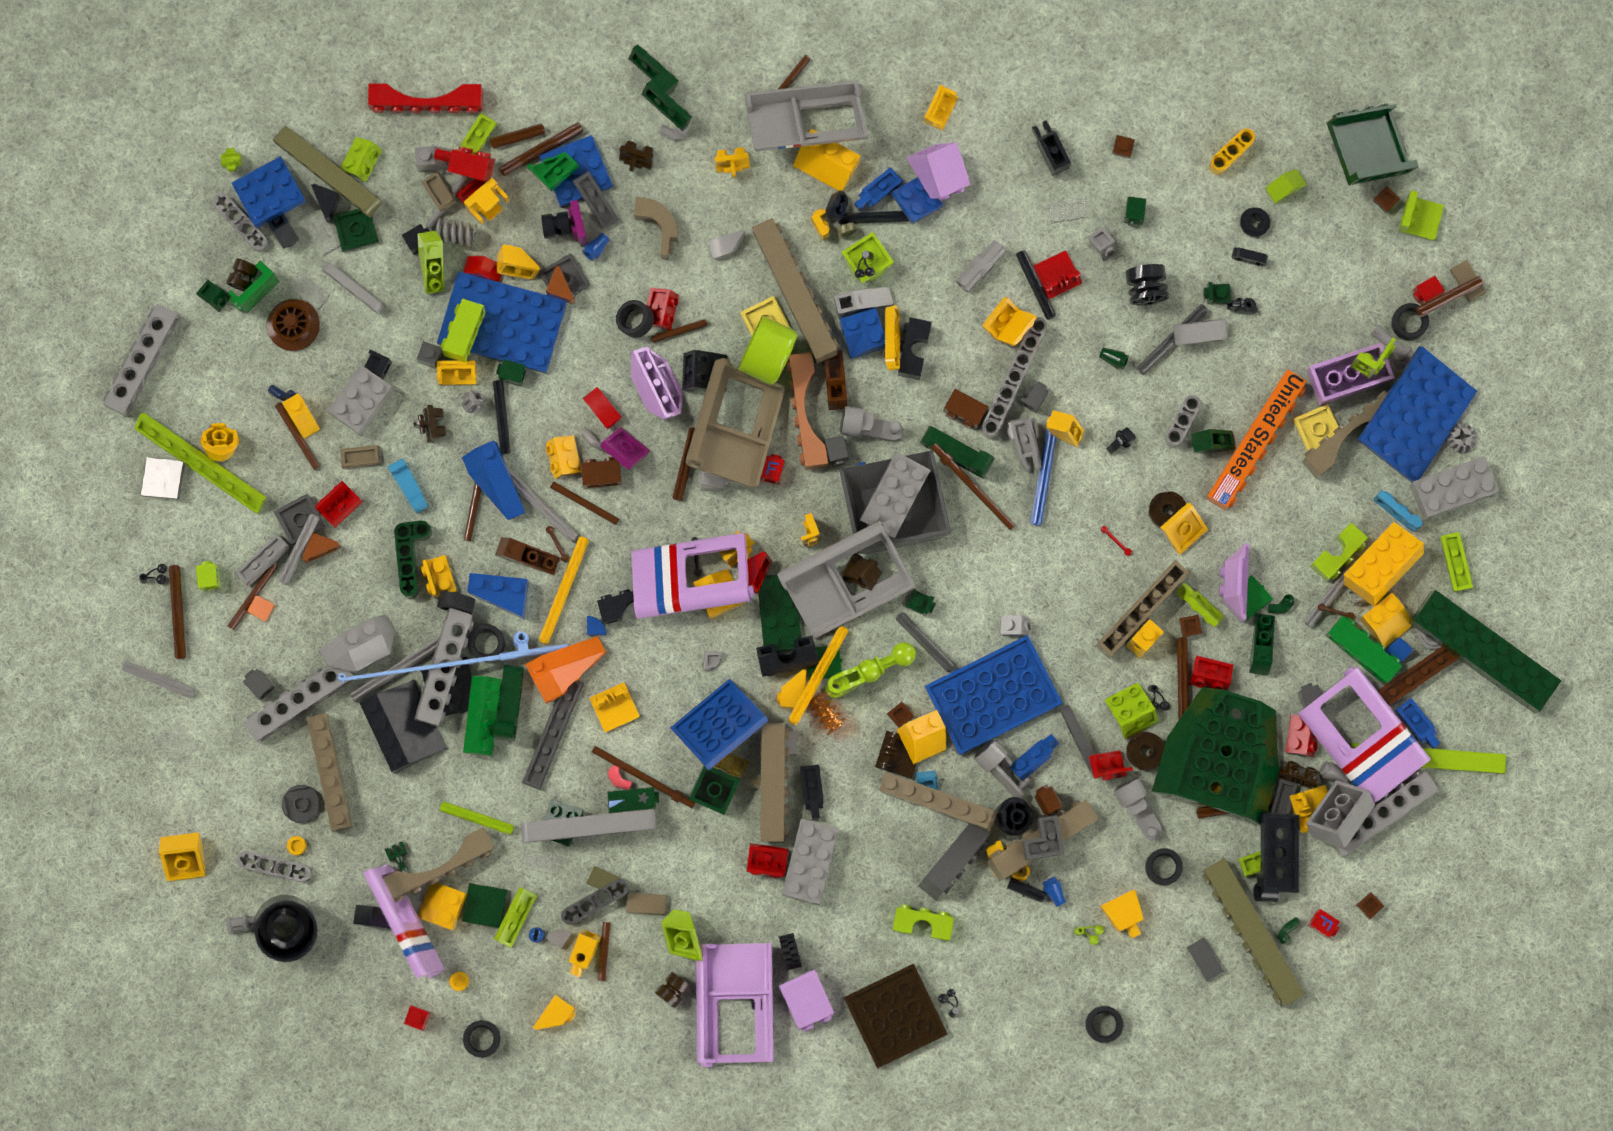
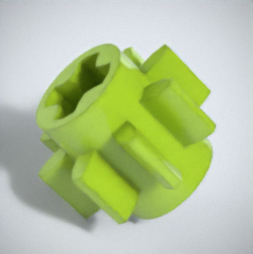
M226 148V152L221 153L222 168L226 167L228 172L237 171V167L242 166L241 153L236 152L235 148Z

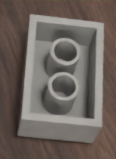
M360 365L330 406L328 413L362 436L392 395L394 389L390 384Z
M1336 780L1306 825L1312 838L1345 849L1375 804L1369 790Z

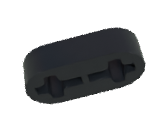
M840 190L833 193L827 204L826 215L832 222L842 219L847 209L849 200L844 191Z
M1235 247L1233 248L1231 258L1257 266H1266L1268 255Z

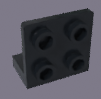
M701 350L683 353L682 391L707 390L714 362L721 358L727 359L728 356L726 354Z

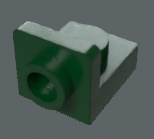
M209 280L196 293L198 297L218 312L223 309L230 299L222 289Z
M1208 282L1207 286L1203 289V297L1207 299V304H1227L1231 301L1230 284H1212V282Z
M913 589L905 608L927 617L928 612L932 614L936 603L933 602V596H927Z

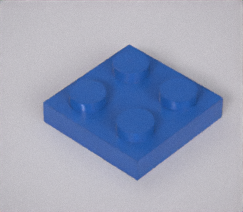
M918 177L891 193L912 224L943 206V203L938 198L931 199Z

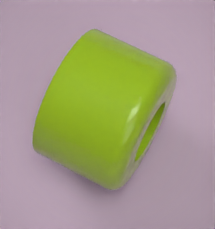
M762 316L737 370L768 385L775 384L796 342V331Z

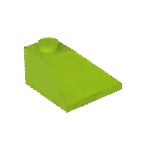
M673 909L661 922L669 954L701 961L703 958L690 912Z

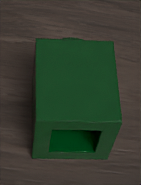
M1127 197L1124 223H1128V226L1131 227L1143 225L1146 198Z
M503 359L502 364L499 363L496 374L499 380L522 387L527 368L526 365Z

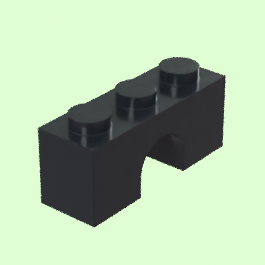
M910 317L909 322L904 323L903 333L906 334L905 341L901 340L900 342L902 356L898 376L920 380L924 358L915 356L911 348L916 343L928 344L932 325L931 321Z
M813 635L794 639L795 648L793 652L787 655L778 653L775 644L757 647L762 677L774 676L778 673L792 672L796 669L811 668L818 665Z

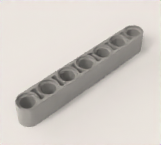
M1037 317L1034 324H1041L1043 330L1036 331L1032 326L1025 333L985 418L982 434L986 438H994L999 433L1045 335L1047 322L1042 317ZM1032 340L1035 343V347L1029 348L1025 342ZM1024 357L1027 359V364L1021 365L1017 359ZM1017 374L1020 379L1014 382L1010 380L1009 376ZM1009 391L1012 396L1006 399L1001 393ZM995 408L1003 409L1004 413L1000 416L996 415L993 411ZM989 424L994 425L996 428L992 433L988 432L985 428Z
M655 809L524 822L520 823L522 843L652 830L656 829Z

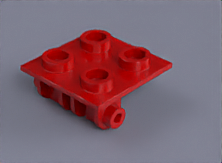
M1066 250L1033 265L1048 299H1052L1083 284L1080 279L1081 274L1079 270L1075 269Z

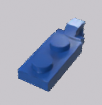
M890 167L862 189V192L859 194L860 199L855 202L854 206L860 211L865 206L870 208L876 205L901 185L903 181Z
M1412 698L1395 710L1419 741L1423 744L1427 742L1432 749L1440 744L1434 736L1437 734L1434 725Z
M1050 734L1044 740H1040L1013 762L1009 768L1021 781H1024L1051 758L1053 749L1059 745L1057 739Z

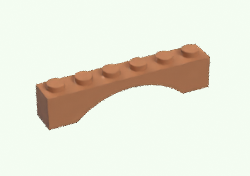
M812 352L790 355L786 366L787 373L791 372L792 379L789 380L790 391H794L795 398H791L793 410L797 409V416L794 417L795 428L800 430V435H797L798 447L802 446L803 454H799L801 465H805V470L828 467L826 446L812 431L805 413V395L808 385L814 376Z

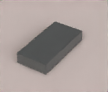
M1279 779L1270 813H1291L1292 804L1289 796L1296 794L1297 783Z
M1204 937L1187 947L1206 981L1224 972Z

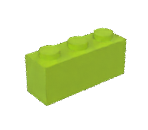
M462 299L461 303L457 304L454 312L456 315L454 321H450L448 326L449 334L447 338L443 339L441 344L444 356L466 363L486 313L484 305Z

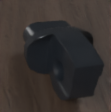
M1237 298L1227 303V310H1234L1238 314H1255L1258 312L1256 302L1252 298H1245L1244 300L1243 298Z
M1125 427L1122 431L1118 430L1115 436L1116 440L1106 449L1112 454L1122 445L1124 448H1128L1131 446V442L1136 439V436L1128 427Z

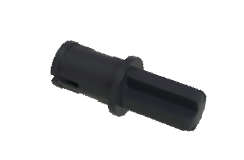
M1011 877L1007 889L1022 894V897L1027 896L1038 902H1043L1046 896L1044 891L1030 886V883L1026 884Z

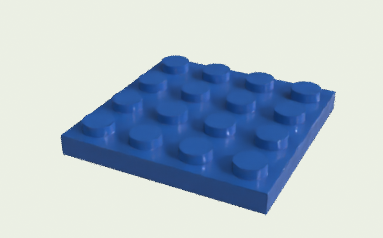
M729 678L670 728L698 760L710 770L769 720Z

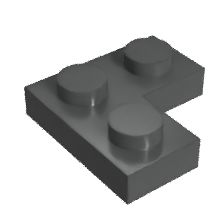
M1058 816L1038 818L1040 838L1022 841L1025 861L1065 854Z

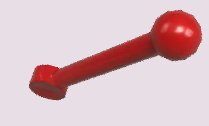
M1106 526L1101 527V532L1106 533L1122 550H1124V554L1126 556H1130L1132 554V550L1130 548H1126L1119 540H1117L1108 531V528Z

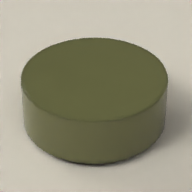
M854 223L844 224L837 229L839 237H844L857 231Z

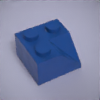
M876 308L840 318L839 324L850 359L885 349V335Z

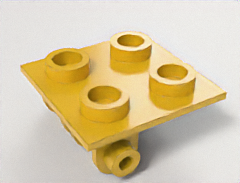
M625 682L589 698L605 733L640 717Z
M1326 785L1289 796L1295 815H1299L1301 833L1309 831L1306 823L1328 793Z

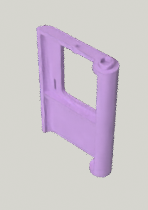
M772 943L699 944L703 959L701 961L696 960L697 1063H701V1067H713V1063L773 1062ZM753 999L755 1001L756 1050L754 1054L721 1055L719 1053V1000Z

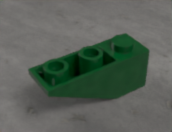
M1258 613L1255 615L1249 673L1269 675L1273 661L1275 616Z

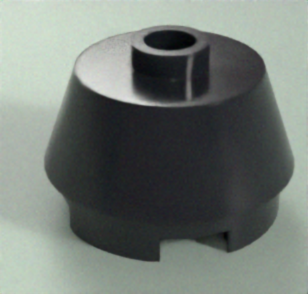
M1019 797L1006 799L995 810L997 813L995 818L996 824L1003 832L1011 836L1024 833L1033 822V810L1026 801Z

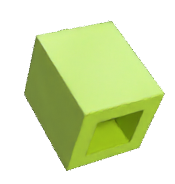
M212 561L201 562V565H197L198 589L201 591L220 589L218 565Z

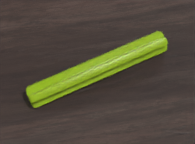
M445 801L440 805L441 812L509 835L513 832L514 826L512 824Z

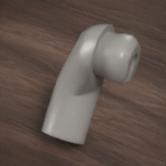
M663 125L659 133L676 141L687 135L688 128L682 132L678 127L671 129Z
M589 429L582 432V437L590 446L599 451H604L600 445L605 438L598 441Z

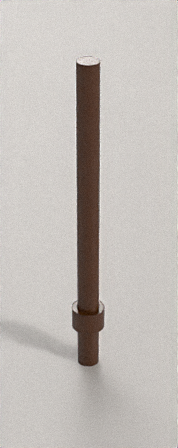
M937 443L930 447L941 458L940 461L947 465L1009 530L1015 526L952 460L953 457L948 452L945 453Z
M597 746L593 748L592 753L672 797L671 800L677 803L681 802L691 809L695 806L696 802L689 800V798L683 795V792L671 789Z

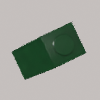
M1207 429L1191 434L1194 453H1212L1235 449L1233 431Z

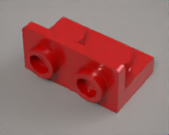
M650 289L647 306L651 308L654 314L652 327L671 330L675 320L676 307L679 303V295L670 289Z
M1196 655L1189 684L1198 688L1206 687L1228 691L1234 664Z
M1120 750L1089 756L1094 779L1102 778L1103 781L1113 779L1114 775L1118 779L1126 777L1127 772L1133 771V767H1124Z

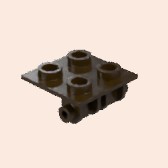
M886 731L875 767L912 779L916 764H913L899 733Z
M1294 761L1282 762L1283 769L1279 772V776L1282 779L1291 782L1294 777L1293 783L1300 779L1299 785L1303 781L1302 786L1311 789L1321 785L1320 774L1317 769L1301 767Z

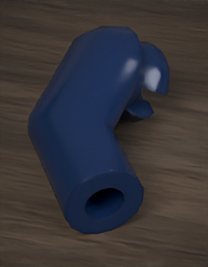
M271 385L268 388V392L282 401L296 395L293 390L285 393L275 385Z

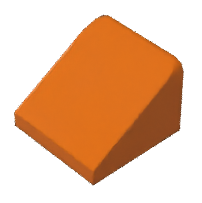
M256 595L247 612L266 622L275 605Z

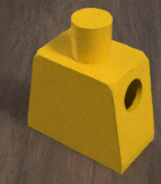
M1149 619L1126 647L1140 659L1164 631Z
M1135 889L1100 906L1117 932L1126 929L1131 939L1141 934L1136 923L1144 920Z
M585 929L579 933L569 962L573 964L570 974L581 977L583 969H587L591 965L602 936ZM580 953L585 955V959L580 957Z

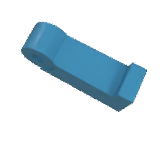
M402 458L387 466L415 513L417 514L428 508L429 506L404 459Z

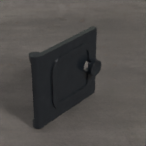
M468 656L462 658V660L469 659ZM469 664L460 665V668L456 667L454 674L457 675L454 686L450 687L449 693L451 698L449 704H445L443 709L445 716L468 711L472 681ZM442 667L440 669L443 673H448L450 667ZM429 669L421 670L424 684L426 682ZM437 681L435 689L439 692L443 691L444 684L441 681ZM434 699L430 700V708L436 710L438 702Z

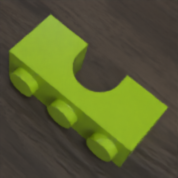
M1351 522L1336 538L1343 547L1342 554L1340 556H1333L1324 550L1310 567L1326 582L1330 578L1334 580L1341 573L1339 568L1343 564L1347 566L1354 559L1352 557L1354 552L1358 551L1360 553L1367 545L1365 541L1368 537Z
M901 904L900 907H896L892 931L912 934L913 925L917 921H926L931 926L930 938L950 941L954 917H950L951 913L939 911V914H933L931 909L920 908L919 911L912 910V906Z

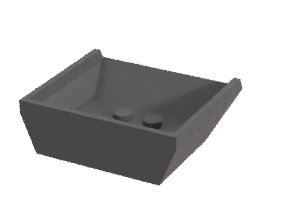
M933 450L905 456L930 469V472L895 538L889 536L895 548L938 540L951 534ZM891 459L839 469L853 534L870 526L859 519ZM878 541L857 553L866 555L885 551L887 548L883 541Z

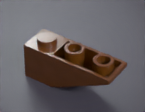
M501 537L495 556L551 575H554L560 559L558 556L510 537Z

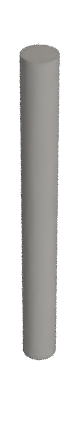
M462 175L450 191L454 199L470 177ZM437 209L426 224V227L432 230L438 219L447 209L442 212Z

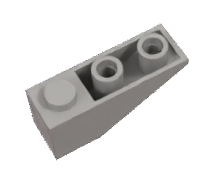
M889 287L857 290L834 296L839 319L874 308L880 309L894 305Z

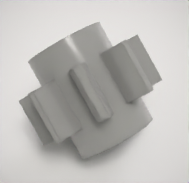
M470 390L461 397L464 400L461 403L462 407L468 413L476 414L485 407L483 404L485 401L484 396L479 391Z

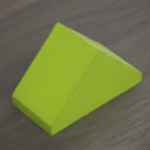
M1298 169L1283 173L1265 189L1276 204L1306 186L1307 183Z

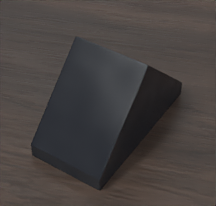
M312 184L311 187L324 218L329 223L332 221L341 196L338 192Z
M356 905L353 924L391 929L381 907Z

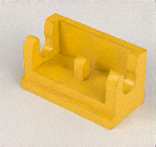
M940 84L924 117V123L943 131L958 99L957 93Z
M467 360L466 363L461 361H437L438 385H477V364L475 360Z

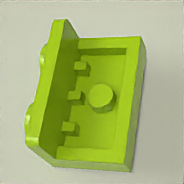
M355 137L340 169L366 182L382 149L372 141Z

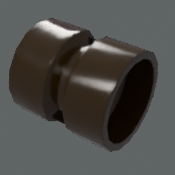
M236 258L232 267L234 272L229 274L226 284L244 292L252 284L251 279L256 277L258 269L254 264Z
M671 972L665 979L667 984L661 985L655 994L675 1009L681 1001L680 996L686 995L691 986L674 972Z

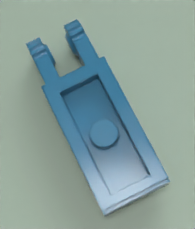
M1381 490L1374 497L1373 501L1411 531H1417L1423 525L1418 515L1410 514L1408 508L1403 504H1398L1389 492Z

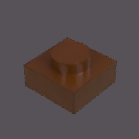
M1116 135L1112 154L1131 158L1135 139Z
M1388 186L1373 199L1385 213L1400 200Z
M1199 615L1179 618L1182 637L1202 634Z
M902 701L887 713L898 728L914 717Z
M1372 892L1368 893L1356 904L1369 920L1384 907Z

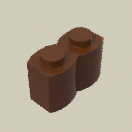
M1046 784L1035 791L1036 795L1034 798L1045 817L1063 807L1053 786L1048 787Z

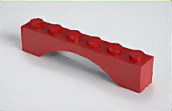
M368 83V107L374 113L392 110L391 112L402 113L403 111L421 113L422 111H429L430 113L437 114L440 111H448V113L457 114L459 111H467V113L476 114L478 111H483V88L481 84H462L455 90L442 96L417 98L405 95L387 83Z

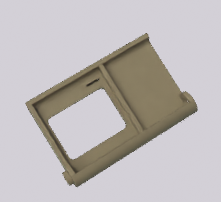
M721 358L716 360L685 463L692 468L746 487H758L786 386L777 383L768 385L733 368V365L727 359ZM729 379L763 391L752 434L735 430L717 422Z

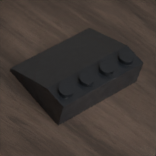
M415 680L393 687L359 702L388 766L394 774L447 749L436 726L414 720L421 698V693Z

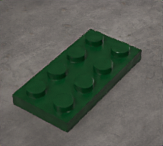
M766 575L758 591L763 646L775 644L777 652L794 650V639L801 638L799 611L788 591L781 584L778 575Z

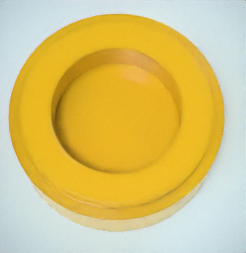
M293 836L287 842V850L292 855H302L307 849L305 839L300 836Z
M455 972L450 976L449 984L453 990L463 991L469 985V978L464 972Z

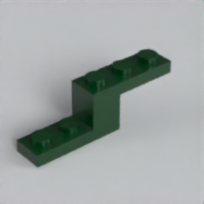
M637 44L633 47L628 59L651 79L646 83L641 95L683 132L688 127L692 116L669 96L674 92L679 80Z

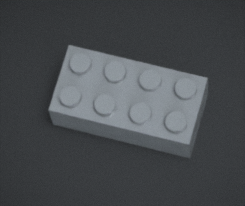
M895 452L859 520L868 525L878 521L886 522L890 529L888 535L895 538L930 469Z
M1485 456L1421 478L1410 484L1423 521L1494 496L1499 492Z
M801 819L782 896L820 905L839 828Z

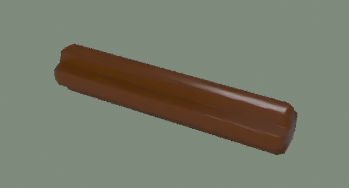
M540 123L499 135L490 139L491 146L495 149L545 134L543 124Z

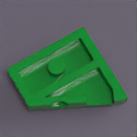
M566 152L557 154L555 157L543 159L542 163L527 165L528 170L551 192L579 167Z

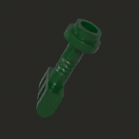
M403 841L399 842L400 851H398L396 844L392 845L393 854H391L389 848H386L385 852L389 861L396 860L400 872L409 873L403 856L408 854Z

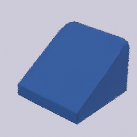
M1398 637L1385 650L1389 655L1393 654L1396 656L1400 663L1413 651L1401 637Z

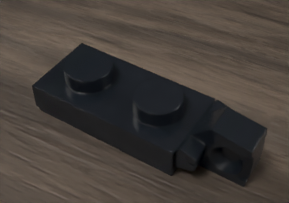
M819 764L800 766L804 805L806 810H811L812 820L820 819L819 809L823 808L824 800Z

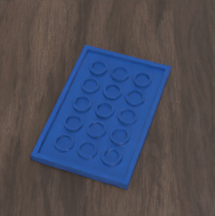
M458 271L437 344L441 345L443 339L447 338L449 334L448 326L450 321H454L456 316L454 312L457 304H460L462 299L484 305L486 311L471 348V354L503 362V359L526 365L527 369L547 374L567 302L541 293Z
M1419 346L1358 438V441L1412 483L1422 477L1477 390L1423 346Z
M1028 635L924 686L946 727V731L958 755L1063 704Z

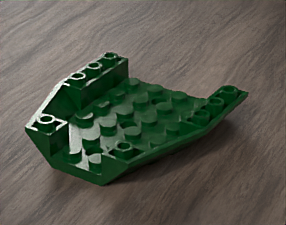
M1202 687L1167 736L1151 792L1167 797L1173 795L1245 818L1244 821L1261 826V813H1267L1279 772L1276 710L1259 700L1227 690ZM1238 709L1242 714L1241 719H1234L1231 715L1232 710ZM1223 746H1228L1231 749L1230 756H1224L1221 753ZM1212 783L1220 785L1221 790L1219 793L1211 791L1210 786Z

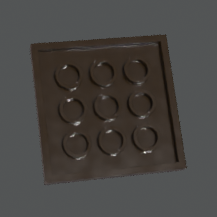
M914 963L843 997L877 1069L948 1035Z

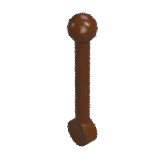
M547 526L546 532L550 534V536L552 537L559 553L561 554V560L563 562H566L568 560V556L564 554L559 542L557 541L553 533V527Z
M1322 603L1318 605V610L1320 611L1326 610L1351 619L1354 618L1352 612L1345 613L1326 607Z

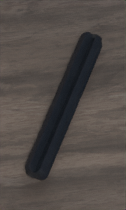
M903 211L845 213L843 218L838 220L839 224L909 222Z
M1019 251L1016 253V257L1047 320L1054 318L1056 313L1026 251Z
M502 380L493 381L499 448L501 453L505 455L510 454L511 451L504 383Z

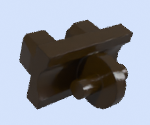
M629 140L625 145H621L619 160L624 161V164L630 166V172H634L635 167L651 170L654 156L652 147L644 146L643 150L640 151L636 149L637 144Z
M427 405V408L423 409V414L418 415V421L413 423L414 428L420 429V434L426 433L427 443L446 436L445 426L435 425V420L443 419V409Z

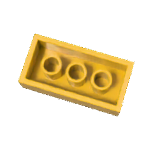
M1393 522L1344 574V585L1369 604L1375 606L1424 554V543Z

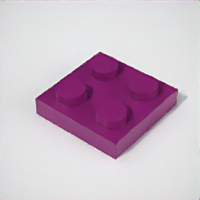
M578 200L570 202L571 208H568L571 224H575V226H572L575 241L580 242V246L583 247L588 242Z
M622 427L607 437L600 445L607 454L614 457L628 470L638 464L650 452L647 447Z

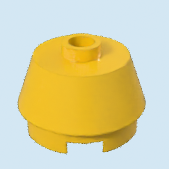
M214 423L210 425L209 429L203 431L200 442L210 459L225 461L231 458L239 444V437L236 430L228 428L227 424Z

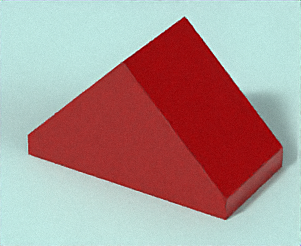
M486 256L467 257L463 273L500 282L502 274L497 273L496 261Z
M764 551L747 559L749 586H753L755 594H758L772 562Z

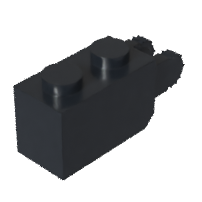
M1044 121L1042 126L1047 133L1046 135L1042 136L1037 126H1033L1032 131L1037 139L1036 144L1052 176H1055L1070 169L1071 161L1057 133L1052 131L1047 121Z

